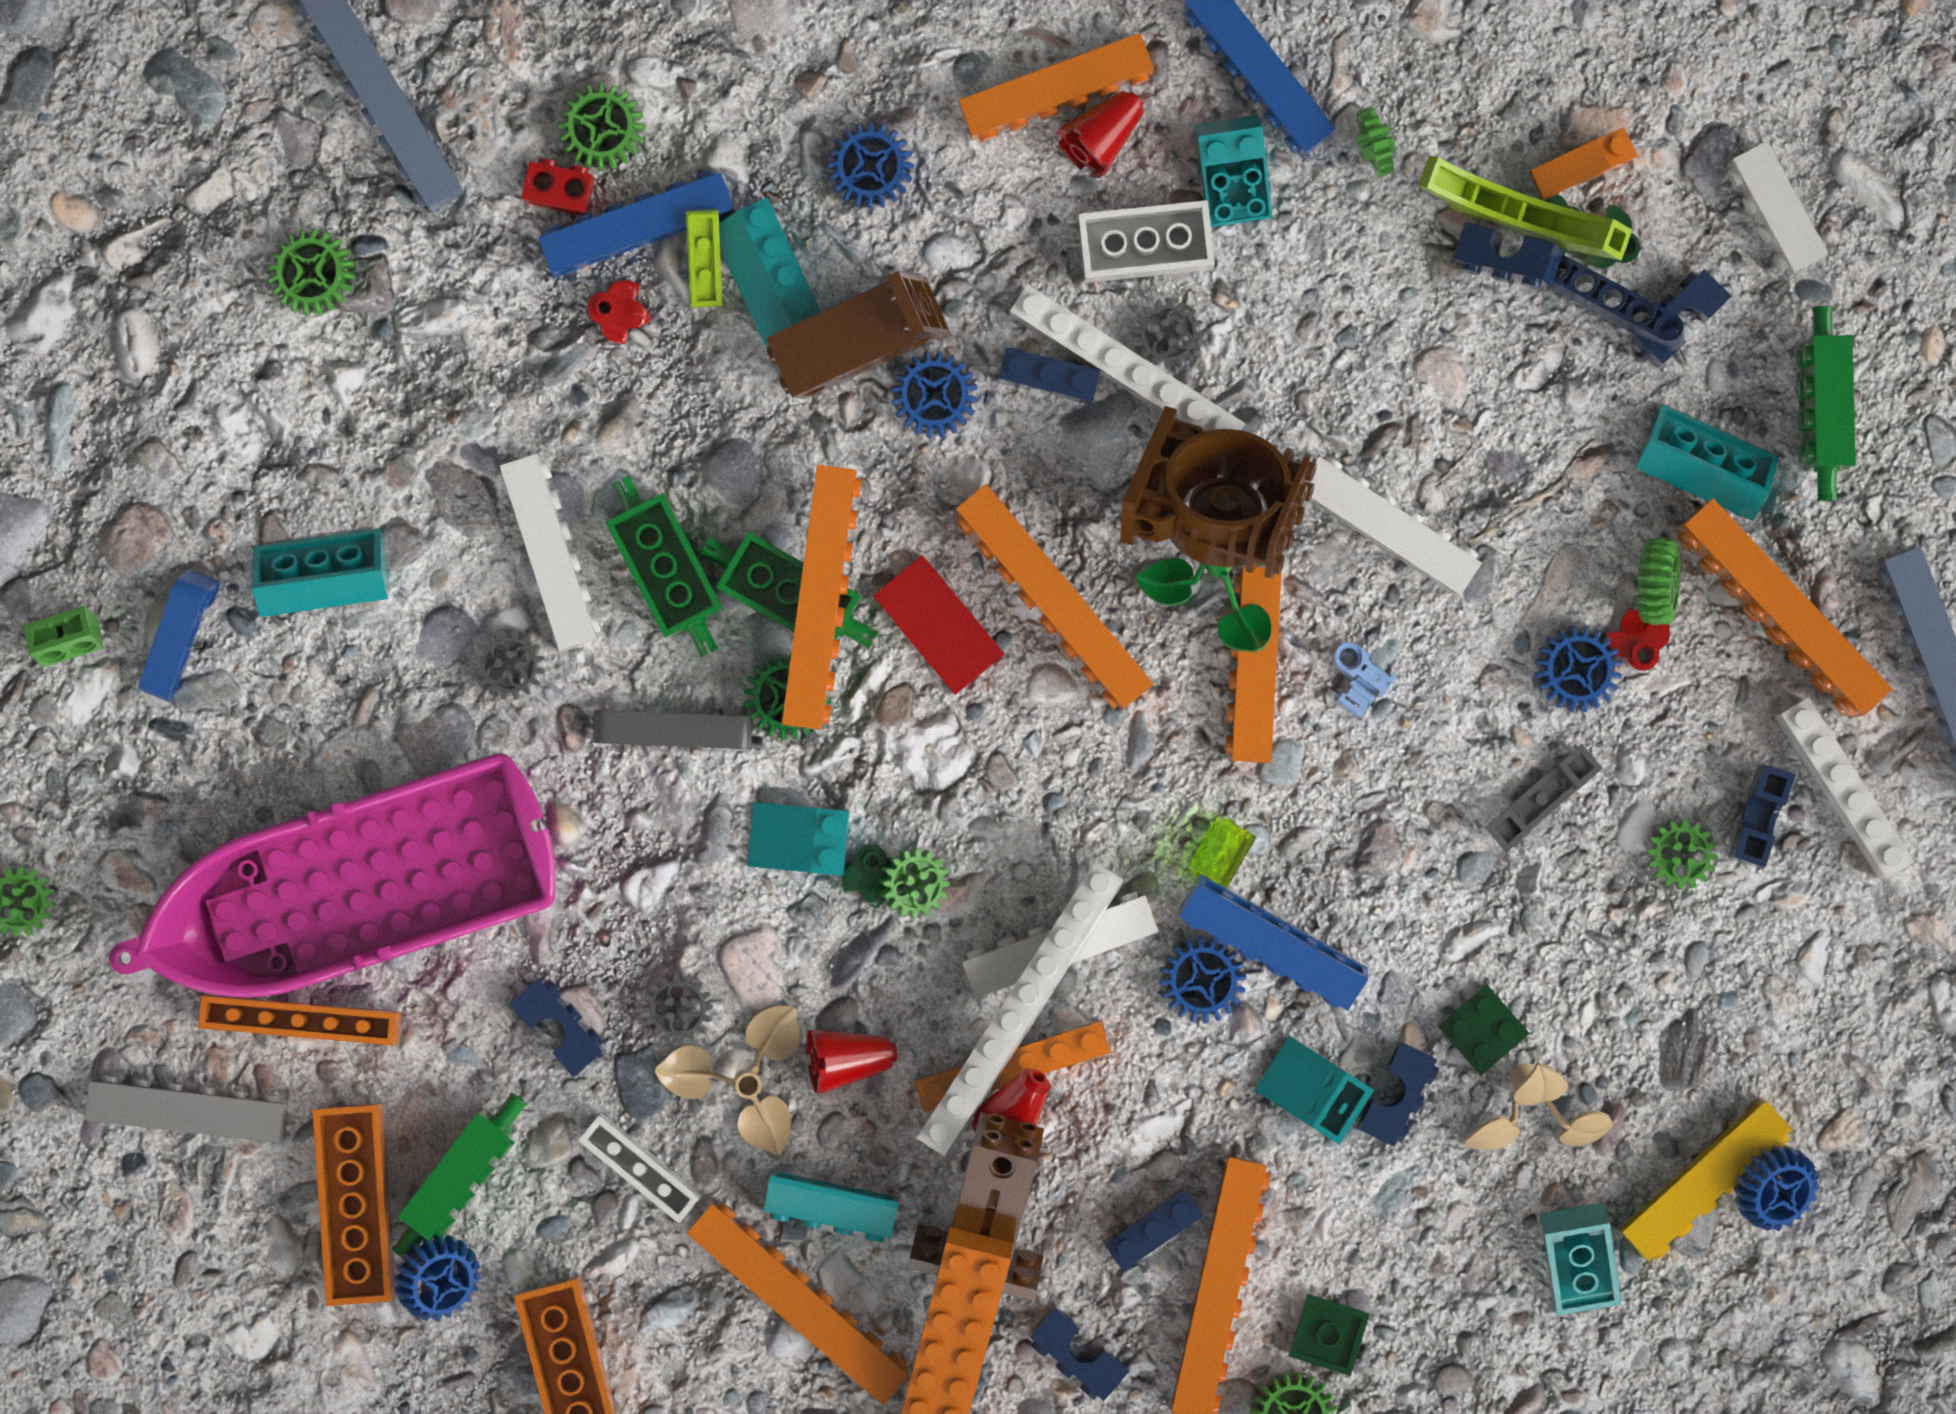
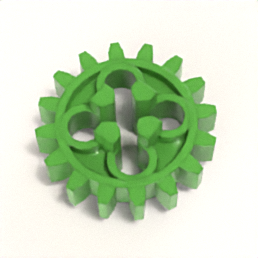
M1372 106L1358 110L1356 121L1359 126V133H1356L1357 138L1355 139L1358 148L1361 147L1363 160L1370 159L1372 169L1374 168L1375 174L1379 178L1394 173V161L1391 157V151H1394L1395 144L1393 137H1389V126L1386 123L1380 124L1379 116L1376 115L1375 109Z
M1686 819L1681 820L1680 827H1677L1674 821H1669V830L1658 827L1657 831L1660 837H1650L1649 841L1655 846L1654 849L1646 850V854L1653 855L1654 860L1647 863L1648 867H1657L1658 870L1654 874L1656 879L1662 876L1666 877L1664 880L1665 886L1669 887L1675 881L1676 889L1682 890L1685 882H1687L1690 888H1696L1695 879L1706 882L1707 878L1704 872L1715 871V868L1709 863L1710 860L1718 859V855L1712 854L1710 850L1717 846V843L1706 840L1711 832L1706 830L1700 833V823L1698 822L1689 828L1688 820ZM1684 832L1688 835V842L1683 845V850L1686 852L1700 850L1703 853V859L1700 862H1697L1694 858L1683 859L1682 865L1686 868V873L1684 876L1679 877L1676 874V868L1681 864V859L1678 857L1664 859L1661 856V850L1664 847H1667L1670 851L1681 850L1682 844L1678 841V836Z
M912 847L911 854H909L908 851L901 849V858L897 859L890 856L889 860L892 866L890 868L882 867L881 870L887 873V877L879 879V883L886 886V889L880 894L884 898H890L886 905L891 909L897 908L896 913L905 916L908 912L910 917L917 918L920 911L921 914L929 916V907L932 906L939 909L938 898H947L948 895L942 892V888L950 886V882L943 879V876L949 871L945 867H939L943 860L937 856L932 858L933 852L925 849L921 853L919 848ZM912 863L913 866L910 867V873L922 880L927 879L929 876L928 872L932 871V879L927 882L922 880L915 881L914 877L907 874L906 866ZM902 883L907 884L906 886H902L900 890L901 893L897 894V886ZM914 883L915 888L919 889L923 893V899L920 902L916 901V899H918L920 896L919 892L909 887Z
M18 867L17 874H15L12 868L5 869L6 877L4 878L0 875V924L2 925L0 933L7 934L12 929L13 937H20L23 929L27 936L33 935V926L37 929H43L45 926L41 920L43 918L52 919L53 916L47 909L48 907L56 906V902L49 901L48 896L52 895L55 891L54 889H45L44 886L48 882L47 878L36 879L38 876L37 870H31L26 875V867ZM9 883L13 886L12 893L15 896L26 895L30 885L36 888L35 896L25 898L22 901L24 907L33 909L35 914L33 919L28 920L26 918L27 911L23 907L13 908L10 911L11 916L9 918L3 916L2 911L4 907L13 906L17 902L14 896L5 894L4 887L6 884Z

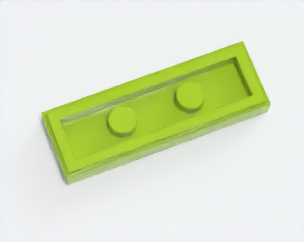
M718 209L685 210L690 308L723 306Z

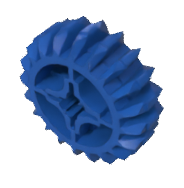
M868 122L867 132H862L860 124L855 125L857 134L854 136L848 129L844 130L845 138L848 140L846 143L839 138L835 139L836 146L841 150H829V156L837 159V161L827 162V169L837 170V172L831 173L828 178L830 182L840 180L834 187L835 193L847 190L843 196V201L848 202L855 196L854 206L856 208L861 206L863 199L867 200V209L872 210V200H878L880 208H885L884 197L888 196L890 201L895 203L897 197L893 192L894 190L905 194L906 188L900 182L911 183L912 176L904 173V171L913 170L914 164L904 162V160L912 157V151H900L907 145V141L901 139L895 143L894 141L898 135L896 130L891 131L886 136L887 127L885 124H881L879 132H874L873 122ZM878 142L888 148L885 150L881 149L878 152H869L861 143ZM853 149L859 163L852 170V173L846 177L844 174V161L847 154ZM895 155L897 170L891 182L888 183L882 169L889 162L888 159ZM863 156L866 160L871 159V162L873 160L877 161V175L874 172L870 173L869 170L868 172L864 171ZM863 180H871L880 189L866 191L855 187L853 184Z
M929 351L924 352L925 362L920 363L916 355L913 356L912 361L915 365L913 369L906 363L902 365L903 371L907 373L906 377L901 374H896L894 377L897 382L902 383V387H891L892 393L901 394V397L891 400L893 406H903V408L895 413L897 418L907 414L908 418L904 421L903 426L908 428L915 422L917 425L914 428V434L919 435L922 427L927 428V438H932L933 429H938L939 437L944 438V427L949 426L952 434L957 433L954 422L958 421L962 426H966L967 420L962 414L965 413L973 416L975 412L971 407L967 406V403L975 404L978 402V397L968 395V392H974L978 389L977 384H966L967 381L973 378V373L961 374L966 366L963 361L956 368L952 366L955 361V356L952 354L948 357L947 362H942V351L937 352L936 361H931ZM931 369L948 372L945 377L943 376L939 381L935 382L929 381L920 375V373ZM955 380L959 383L962 392L961 401L957 409L946 397V392ZM912 381L923 393L922 399L914 410L910 407L907 399L908 389ZM926 387L934 391L942 387L943 392L940 393V396L943 397V403L936 399L927 403L926 397H929V393H926ZM931 408H939L949 415V417L941 420H927L921 416Z
M1574 625L1569 626V637L1566 636L1562 629L1557 630L1556 635L1559 641L1557 642L1553 637L1549 636L1546 638V642L1551 649L1549 650L1546 647L1538 649L1540 654L1546 656L1545 660L1536 659L1534 661L1535 665L1544 666V671L1534 673L1535 678L1545 677L1546 682L1538 685V689L1544 690L1549 687L1551 691L1545 696V699L1550 701L1555 696H1558L1559 698L1555 705L1557 708H1562L1565 701H1568V712H1574L1577 703H1579V709L1582 713L1587 712L1588 701L1594 709L1599 708L1600 703L1597 697L1599 696L1603 701L1607 702L1611 698L1605 691L1606 688L1610 691H1617L1618 689L1616 684L1610 682L1611 678H1622L1621 673L1613 672V667L1621 666L1622 661L1616 660L1612 662L1610 657L1619 652L1618 649L1613 648L1607 651L1605 647L1610 644L1611 639L1607 637L1598 642L1597 640L1601 634L1599 630H1595L1591 637H1588V626H1582L1580 635H1577V629ZM1571 643L1586 644L1592 647L1598 654L1590 658H1584L1579 655L1577 650H1574ZM1562 648L1565 653L1563 656L1566 664L1561 672L1553 675V662L1556 654ZM1574 661L1577 664L1592 662L1585 667V671H1581L1584 673L1583 677L1579 674H1571L1566 677L1564 675L1570 672L1572 667H1575L1572 665ZM1602 663L1603 676L1601 682L1594 690L1591 685L1593 684L1591 671ZM1572 680L1577 683L1579 688H1582L1585 696L1569 694L1558 684Z
M1197 936V946L1193 947L1191 940L1187 938L1184 940L1187 947L1185 951H1182L1178 945L1173 946L1174 951L1178 954L1176 959L1168 954L1165 956V959L1172 963L1171 968L1160 967V972L1169 974V979H1160L1159 985H1169L1170 990L1162 992L1161 995L1163 998L1173 995L1174 1000L1168 1004V1007L1173 1009L1180 1004L1182 1007L1177 1014L1179 1017L1182 1018L1187 1010L1191 1011L1190 1022L1194 1023L1197 1019V1013L1202 1014V1022L1206 1024L1209 1022L1208 1013L1213 1012L1215 1020H1221V1015L1218 1011L1221 1008L1230 1015L1232 1009L1227 1005L1230 1000L1237 1005L1240 1004L1241 1000L1233 996L1235 991L1245 993L1246 988L1238 986L1237 980H1246L1247 975L1236 974V969L1244 966L1242 961L1234 964L1231 962L1238 954L1236 950L1226 955L1223 952L1228 944H1220L1219 948L1216 949L1214 948L1216 941L1210 937L1208 946H1204L1203 937ZM1198 953L1214 954L1225 965L1211 970L1206 969ZM1189 957L1192 975L1187 980L1176 985L1178 968ZM1196 964H1198L1199 969L1205 975L1218 973L1211 977V982L1207 981L1210 983L1207 987L1209 996L1206 989L1200 984H1193L1187 987L1188 984L1194 982V977L1198 978L1196 976L1198 972ZM1229 975L1228 989L1225 995L1217 1002L1213 986L1217 980ZM1199 990L1203 994L1208 1006L1191 1005L1180 994L1186 991Z
M1773 1145L1770 1151L1762 1148L1761 1156L1759 1157L1751 1155L1752 1162L1749 1166L1742 1165L1745 1172L1742 1175L1736 1176L1740 1184L1733 1188L1737 1195L1734 1201L1739 1207L1740 1214L1753 1226L1760 1227L1766 1231L1774 1229L1780 1232L1783 1225L1791 1228L1793 1220L1798 1219L1802 1221L1801 1214L1805 1210L1811 1211L1809 1203L1817 1200L1814 1192L1820 1189L1817 1182L1820 1176L1815 1170L1813 1162L1800 1150L1793 1149L1787 1145H1784L1782 1148Z
M449 1234L445 1238L443 1236L439 1238L435 1235L432 1241H428L423 1237V1244L421 1246L412 1243L413 1251L410 1254L403 1253L405 1262L396 1264L397 1270L400 1273L393 1276L394 1282L397 1284L394 1290L395 1294L399 1297L400 1304L407 1308L411 1315L419 1316L425 1321H428L431 1317L434 1321L439 1322L442 1315L451 1319L452 1311L455 1309L463 1312L461 1305L465 1301L472 1303L469 1294L478 1291L475 1282L482 1279L477 1271L481 1266L476 1259L475 1252L470 1247L468 1248V1245L463 1240H456ZM455 1259H456V1262H457V1272H456V1275H453V1271H454L453 1263H454V1261H455ZM419 1280L422 1281V1284H421V1287H420V1288L422 1289V1292H421L420 1296H418V1291H417L418 1281H419Z

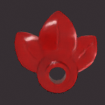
M634 281L614 282L606 292L594 294L587 303L588 316L593 322L600 324L603 336L610 342L625 344L628 337L627 329L639 328L651 319L647 309L635 300L640 285ZM600 302L608 305L609 311L607 314L599 311L598 306Z
M1629 608L1621 619V631L1606 634V637L1611 639L1610 644H1608L1609 649L1617 648L1619 651L1615 654L1616 656L1626 658L1628 663L1636 670L1647 671L1657 664L1659 650L1669 642L1670 625L1643 623L1639 612ZM1639 649L1647 651L1648 658L1645 661L1638 659L1637 652Z

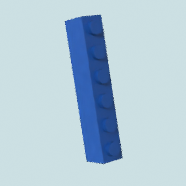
M1186 0L1184 2L1183 8L1186 12L1183 13L1186 21L1192 28H1200L1206 36L1203 38L1206 46L1212 53H1220L1226 61L1223 63L1226 71L1232 78H1240L1246 86L1243 89L1246 96L1252 103H1260L1266 111L1263 114L1264 118L1273 129L1280 128L1286 136L1283 141L1293 154L1299 152L1304 158L1333 135L1336 128L1233 0Z
M714 170L706 171L696 176L697 181L685 185L683 181L675 182L665 187L666 192L654 196L653 192H648L635 198L636 202L630 205L623 206V203H617L605 208V214L593 217L592 214L583 215L574 220V225L563 228L562 225H556L544 230L545 235L538 237L552 276L556 278L686 231L685 210L718 209L719 219L734 214L735 209L721 172L715 174Z
M1199 874L1180 904L1179 917L1182 918L1186 925L1196 930L1199 928L1210 933V936L1216 942L1222 945L1230 944L1239 949V953L1246 959L1251 961L1257 959L1264 963L1273 974L1281 977L1285 975L1291 978L1300 989L1306 992H1316L1323 996L1322 998L1326 1003L1335 1008L1341 1006L1349 1010L1368 981V967L1202 874Z

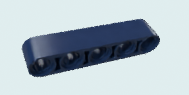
M1562 254L1558 268H1563L1566 271L1562 276L1555 277L1552 288H1550L1552 291L1662 350L1675 351L1683 345L1685 341L1684 324L1679 316ZM1588 282L1594 285L1588 292H1581L1577 289L1582 283ZM1614 297L1622 300L1616 307H1609L1605 304L1608 299ZM1641 312L1650 315L1649 319L1644 322H1637L1633 317ZM1670 327L1678 330V333L1673 337H1664L1661 334L1664 329Z

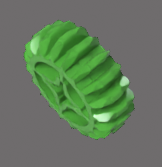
M599 83L597 93H594L591 85H587L588 95L583 97L579 90L575 91V96L579 100L577 103L570 99L566 100L565 103L572 109L571 112L560 111V116L568 120V122L558 123V129L568 132L562 134L559 139L561 143L571 142L567 145L565 151L568 155L577 151L574 156V161L577 164L586 157L585 167L588 169L593 167L594 161H597L599 171H604L605 161H609L612 169H617L615 159L620 157L622 162L627 164L629 160L624 153L626 151L633 155L638 153L637 149L631 145L632 142L642 144L644 141L643 137L635 134V132L645 131L644 124L635 123L644 117L643 112H632L637 108L638 102L631 100L626 103L629 98L627 91H623L617 97L618 87L616 85L611 86L609 93H606L604 83ZM604 103L595 115H581L589 106ZM614 105L626 114L627 130L620 128L619 125L612 122ZM601 120H605L610 129L606 132L603 130L602 134H598L593 125L597 122L600 124ZM576 124L583 126L584 129L591 132L589 149L578 141ZM623 139L615 148L599 152V149H602L603 144L607 140Z
M315 228L312 229L310 238H308L307 232L304 229H300L299 240H296L294 235L290 233L287 235V238L291 244L286 246L281 241L277 243V246L283 251L281 255L276 252L270 254V257L278 262L277 265H267V270L277 273V275L268 278V283L273 285L279 284L272 290L274 296L284 294L280 303L283 306H287L292 302V312L297 313L303 305V314L310 316L312 306H314L316 314L320 316L323 315L322 305L326 304L327 308L333 311L335 310V305L332 303L333 299L336 298L340 303L345 302V298L339 293L341 290L350 293L352 288L345 284V280H355V275L345 270L353 268L355 264L352 260L343 261L350 255V251L347 248L339 250L342 245V241L339 238L330 243L332 235L326 231L320 239L319 230ZM311 247L324 249L321 254L317 253L310 259H305L297 254L299 251ZM332 256L336 264V276L333 284L325 277V270L330 264L328 261ZM290 260L297 267V275L291 287H289L286 277ZM300 263H304L307 267L311 266L313 269L314 265H317L315 272L322 279V282H319L316 278L312 279L310 276L307 280L308 274L305 271L306 269ZM311 286H319L325 291L316 297L298 296L302 290L306 291Z
M1661 537L1647 539L1642 548L1637 600L1639 616L1643 623H1651V625L1670 624L1675 618L1681 586V554L1676 540Z
M1286 1371L1282 1375L1283 1383L1279 1384L1275 1376L1270 1378L1275 1386L1271 1390L1265 1384L1260 1386L1266 1396L1254 1395V1401L1261 1404V1407H1251L1250 1413L1268 1414L1271 1403H1274L1281 1411V1414H1287L1282 1405L1289 1410L1292 1408L1294 1411L1296 1408L1301 1409L1298 1414H1307L1315 1400L1319 1404L1320 1414L1333 1413L1338 1409L1336 1404L1326 1405L1333 1398L1331 1392L1320 1394L1325 1388L1323 1382H1319L1313 1388L1312 1385L1315 1379L1313 1375L1310 1374L1304 1383L1302 1382V1373L1296 1371L1294 1381H1290V1376ZM1289 1390L1307 1392L1305 1397H1301L1295 1402H1288L1280 1396L1281 1393Z

